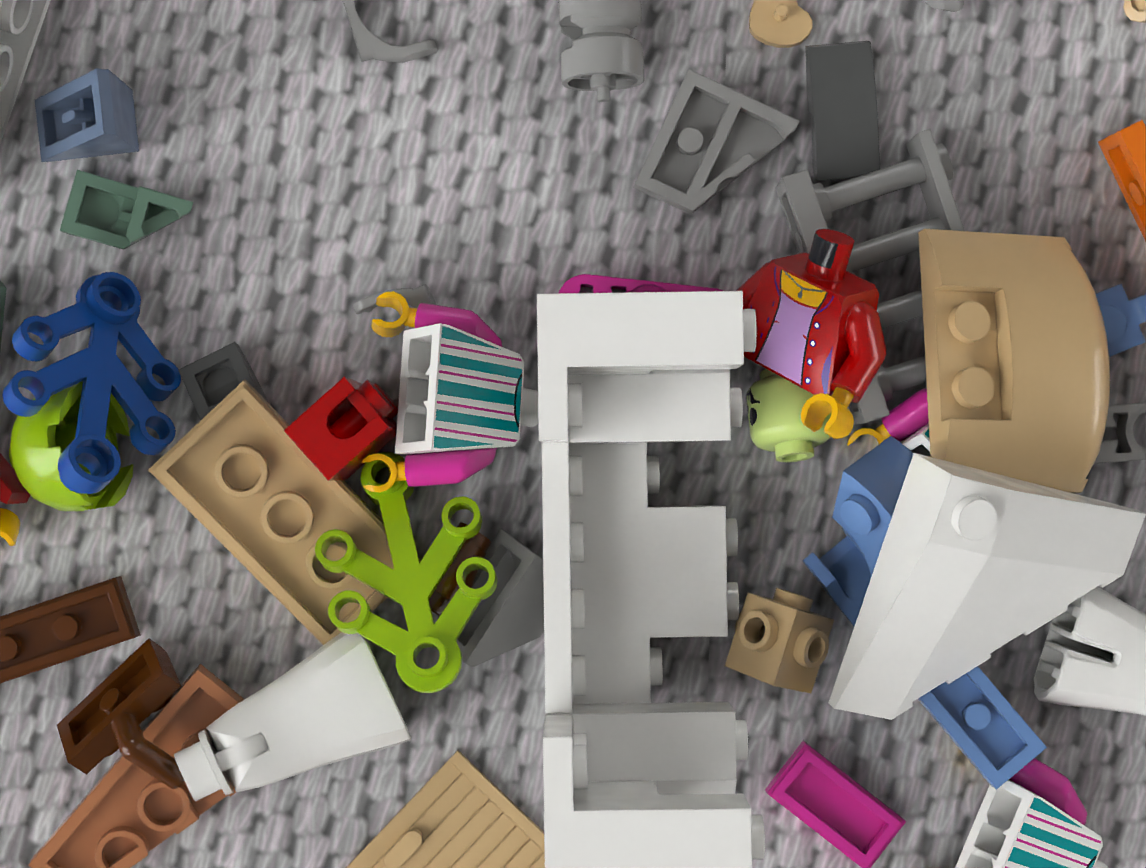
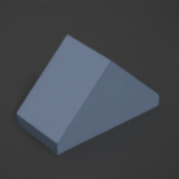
M96 68L35 99L41 162L139 152L133 90L109 69Z

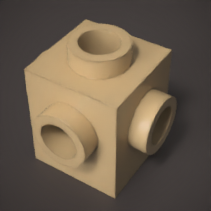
M776 588L773 599L747 593L742 611L739 614L738 620H736L735 634L725 666L772 686L812 693L819 667L828 653L829 635L834 619L811 612L813 599L787 590Z

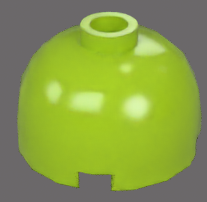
M83 381L50 396V399L37 414L30 417L18 415L11 432L9 458L18 480L33 499L59 511H84L115 506L126 495L133 477L134 464L123 468L120 466L118 474L103 490L93 494L73 492L62 483L58 471V459L61 453L75 439ZM111 393L105 438L118 450L116 433L130 436L124 409ZM78 463L85 472L91 475L87 467Z

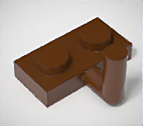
M150 638L146 640L57 724L69 764L87 775L105 757L112 755L119 749L125 759L171 789H176L184 783L185 780L175 758L145 739L140 724L147 717L162 709L170 700L172 694L181 686L168 653Z

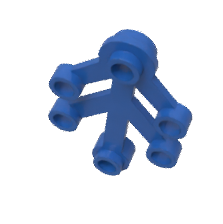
M105 272L85 280L77 291L76 304L46 317L30 316L21 323L12 336V344L15 351L26 360L37 362L46 359L57 346L59 339L91 327L88 348L36 372L23 370L16 373L6 385L2 394L3 401L11 412L22 417H30L41 410L50 399V396L83 381L75 439L61 453L58 459V471L62 483L69 490L81 494H93L103 490L120 470L121 459L119 452L105 438L111 393L134 423L130 429V440L141 453L146 455L161 453L174 440L176 434L172 420L164 413L159 412L150 400H166L179 387L181 375L174 363L164 359L138 324L137 319L140 314L141 296L137 287L130 279L115 272ZM28 333L39 336L44 345L34 342ZM118 340L142 369L138 373L136 380L116 355ZM152 374L161 377L165 385L158 383ZM18 387L31 391L35 400L24 397ZM146 427L154 429L160 439L152 437L147 432ZM78 463L87 467L91 475L85 472Z

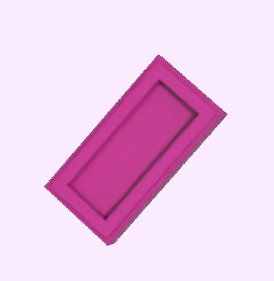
M804 740L765 789L769 796L862 868L872 867L906 823L899 814Z

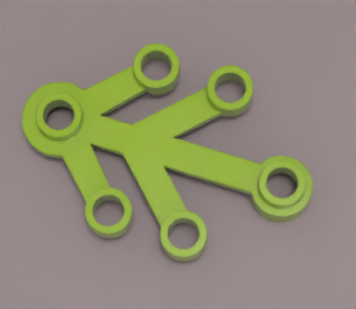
M393 452L379 453L390 457L393 462L405 461L402 456ZM377 460L365 463L361 472L362 486L383 485L375 482V476L380 469L388 466L384 462ZM395 481L391 488L380 493L370 492L364 488L369 499L380 506L394 569L357 549L350 535L338 529L329 530L318 538L315 545V554L323 567L328 571L334 573L345 572L402 605L408 631L373 614L364 597L352 590L342 591L332 598L328 606L329 618L339 631L346 634L358 633L395 655L397 672L403 682L411 689L422 693L441 691L455 681L461 670L462 653L457 644L458 637L481 600L490 597L497 587V575L493 565L488 560L482 557L466 559L460 564L456 572V581L459 589L434 624L429 599L465 541L474 537L480 531L483 522L480 509L476 502L468 497L460 496L449 500L443 507L441 514L444 525L420 562L406 504L407 499L414 491V487H409L407 481ZM466 509L474 514L472 522L465 527H455L451 524L453 514L459 510ZM336 542L347 544V552L341 559L331 561L326 558L327 549L331 544ZM475 569H481L489 574L487 583L477 589L468 587L465 584L467 575ZM355 602L361 606L357 619L348 623L340 621L339 612L345 604ZM428 647L437 649L440 656L435 666L428 669L417 666L416 658L421 650Z

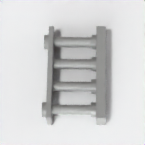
M931 129L918 132L906 144L910 160L825 188L821 183L812 184L808 169L783 177L776 186V190L797 253H810L815 231L818 229H828L825 221L832 219V212L918 183L931 219L853 245L846 271L852 273L918 251V232L923 229L965 231L948 180L953 178V167L946 147L942 143L935 144ZM922 290L879 303L877 312L880 316L882 329L923 316ZM925 355L885 369L881 365L858 403L851 402L849 405L854 423H867L890 415L886 402L893 399V392L926 382Z

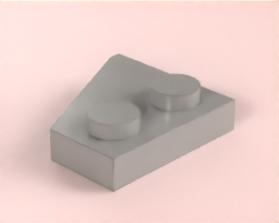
M689 69L640 171L634 188L691 215L789 138L796 130L800 121Z

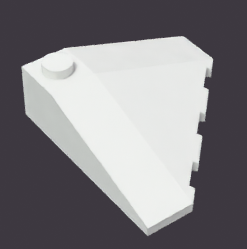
M914 453L828 703L834 709L890 720L896 718L912 708L913 701L944 682L947 684L952 683L990 659V653L1021 634L1027 636L1067 611L1070 603L1097 586L1103 588L1123 576L1146 514L1136 509Z

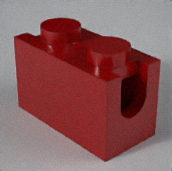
M343 377L283 431L328 481L347 480L365 464L361 463L363 459L368 455L377 453L396 436L397 423L393 418L398 414V407L377 383L372 384L367 379L361 384L360 382Z

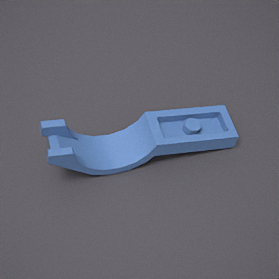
M842 527V530L847 535L843 540L820 559L812 552L802 561L841 612L855 626L871 574L865 555L851 534ZM978 666L952 683L947 684L944 682L918 698L991 787L996 790L1047 748Z

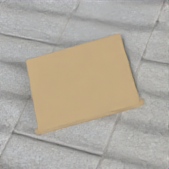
M457 750L346 868H545L544 831Z

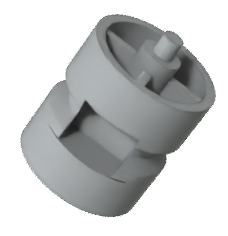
M558 0L561 32L572 39V46L566 48L561 53V78L564 87L578 91H597L598 102H609L610 90L632 88L644 82L642 43L631 37L630 31L641 24V0Z

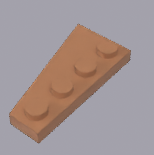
M199 664L173 694L167 704L160 709L142 730L145 739L175 758L174 753L199 742L198 733L200 731L207 730L206 727L243 701L244 698L203 665ZM121 755L38 850L28 866L31 868H131L148 856L150 850L174 833L179 834L196 822L202 813L228 795H225L223 790L220 789L195 801L185 781L180 787L171 789ZM234 789V793L229 794L230 797H231L233 794L236 793L235 789Z

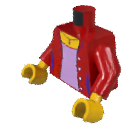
M818 229L815 231L809 254L799 253L772 259L765 263L736 291H743V309H755L756 349L755 352H744V357L814 394L802 407V423L813 432H816L822 427L825 418L831 413V417L824 427V432L833 439H840L848 436L854 425L853 414L848 409V406L851 402L858 403L884 362L887 351L880 316L877 312L879 292L875 284L846 271L854 239L839 231Z

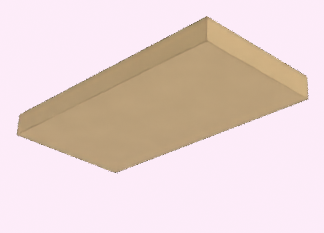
M244 379L151 466L148 471L324 645L341 633L331 622L328 615L329 603L336 594L346 590L358 592L369 604L371 612L388 597L345 572L334 573L325 569L315 554L316 542L323 533L329 530H342L350 535L357 549L394 569L384 523L344 480L328 481L283 431L289 424ZM343 542L331 544L327 549L326 558L331 561L341 559L347 552V544ZM355 602L345 604L339 612L340 621L348 623L357 619L361 606Z

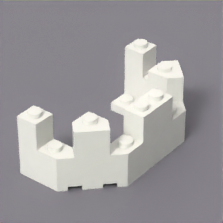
M743 291L537 294L539 441L542 443L545 723L543 732L545 868H752V859H764L765 830L763 816L751 815V807L744 793L735 794L737 780L736 760H747L746 720H736L735 710L729 702L651 703V686L662 685L663 665L662 648L650 647V638L728 637V620H738L739 618L737 582H727V556H737L738 553L736 518H726V506L723 505L648 506V494H659L660 470L659 456H647V442L730 441L731 427L742 426L741 388H730V369H737L744 365V352H755L757 337L755 309H743Z

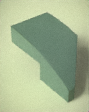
M77 170L60 231L124 250L190 214L193 202L142 186L137 188Z

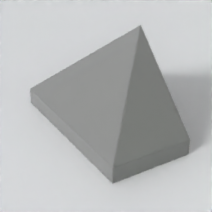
M501 528L485 552L486 556L484 558L493 565L498 580L496 590L490 597L481 600L457 639V644L462 653V661L471 667H475L541 637L544 632L543 559ZM479 569L472 588L483 587L488 581L489 574Z

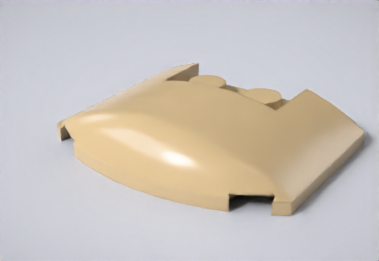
M939 229L921 230L918 234L930 457L1073 494L1083 492L1089 480L1086 477L1099 454L1105 433L1110 396V359L1105 325L1095 291L1086 271L1073 254L1069 243L1065 237Z

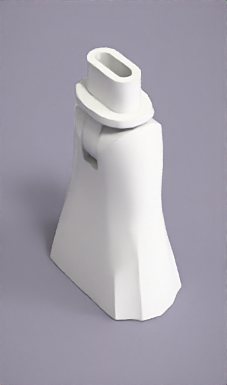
M1099 587L1094 588L1070 603L1067 611L1052 620L1033 679L1034 693L1038 700L1059 705L1103 709L1146 716V614Z
M341 632L281 677L225 712L206 727L207 730L204 729L198 733L199 742L174 753V757L193 799L198 801L220 789L223 790L225 795L234 793V789L236 792L259 788L324 765L393 747L410 741L412 738L366 638L358 633L346 634Z

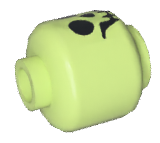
M768 369L761 371L759 374L760 380L753 383L746 394L750 436L753 443L760 449L775 452L776 460L779 462H798L814 457V447L825 443L830 438L824 432V427L830 419L831 413L825 418L822 427L818 431L813 432L802 423L801 411L805 402L814 394Z

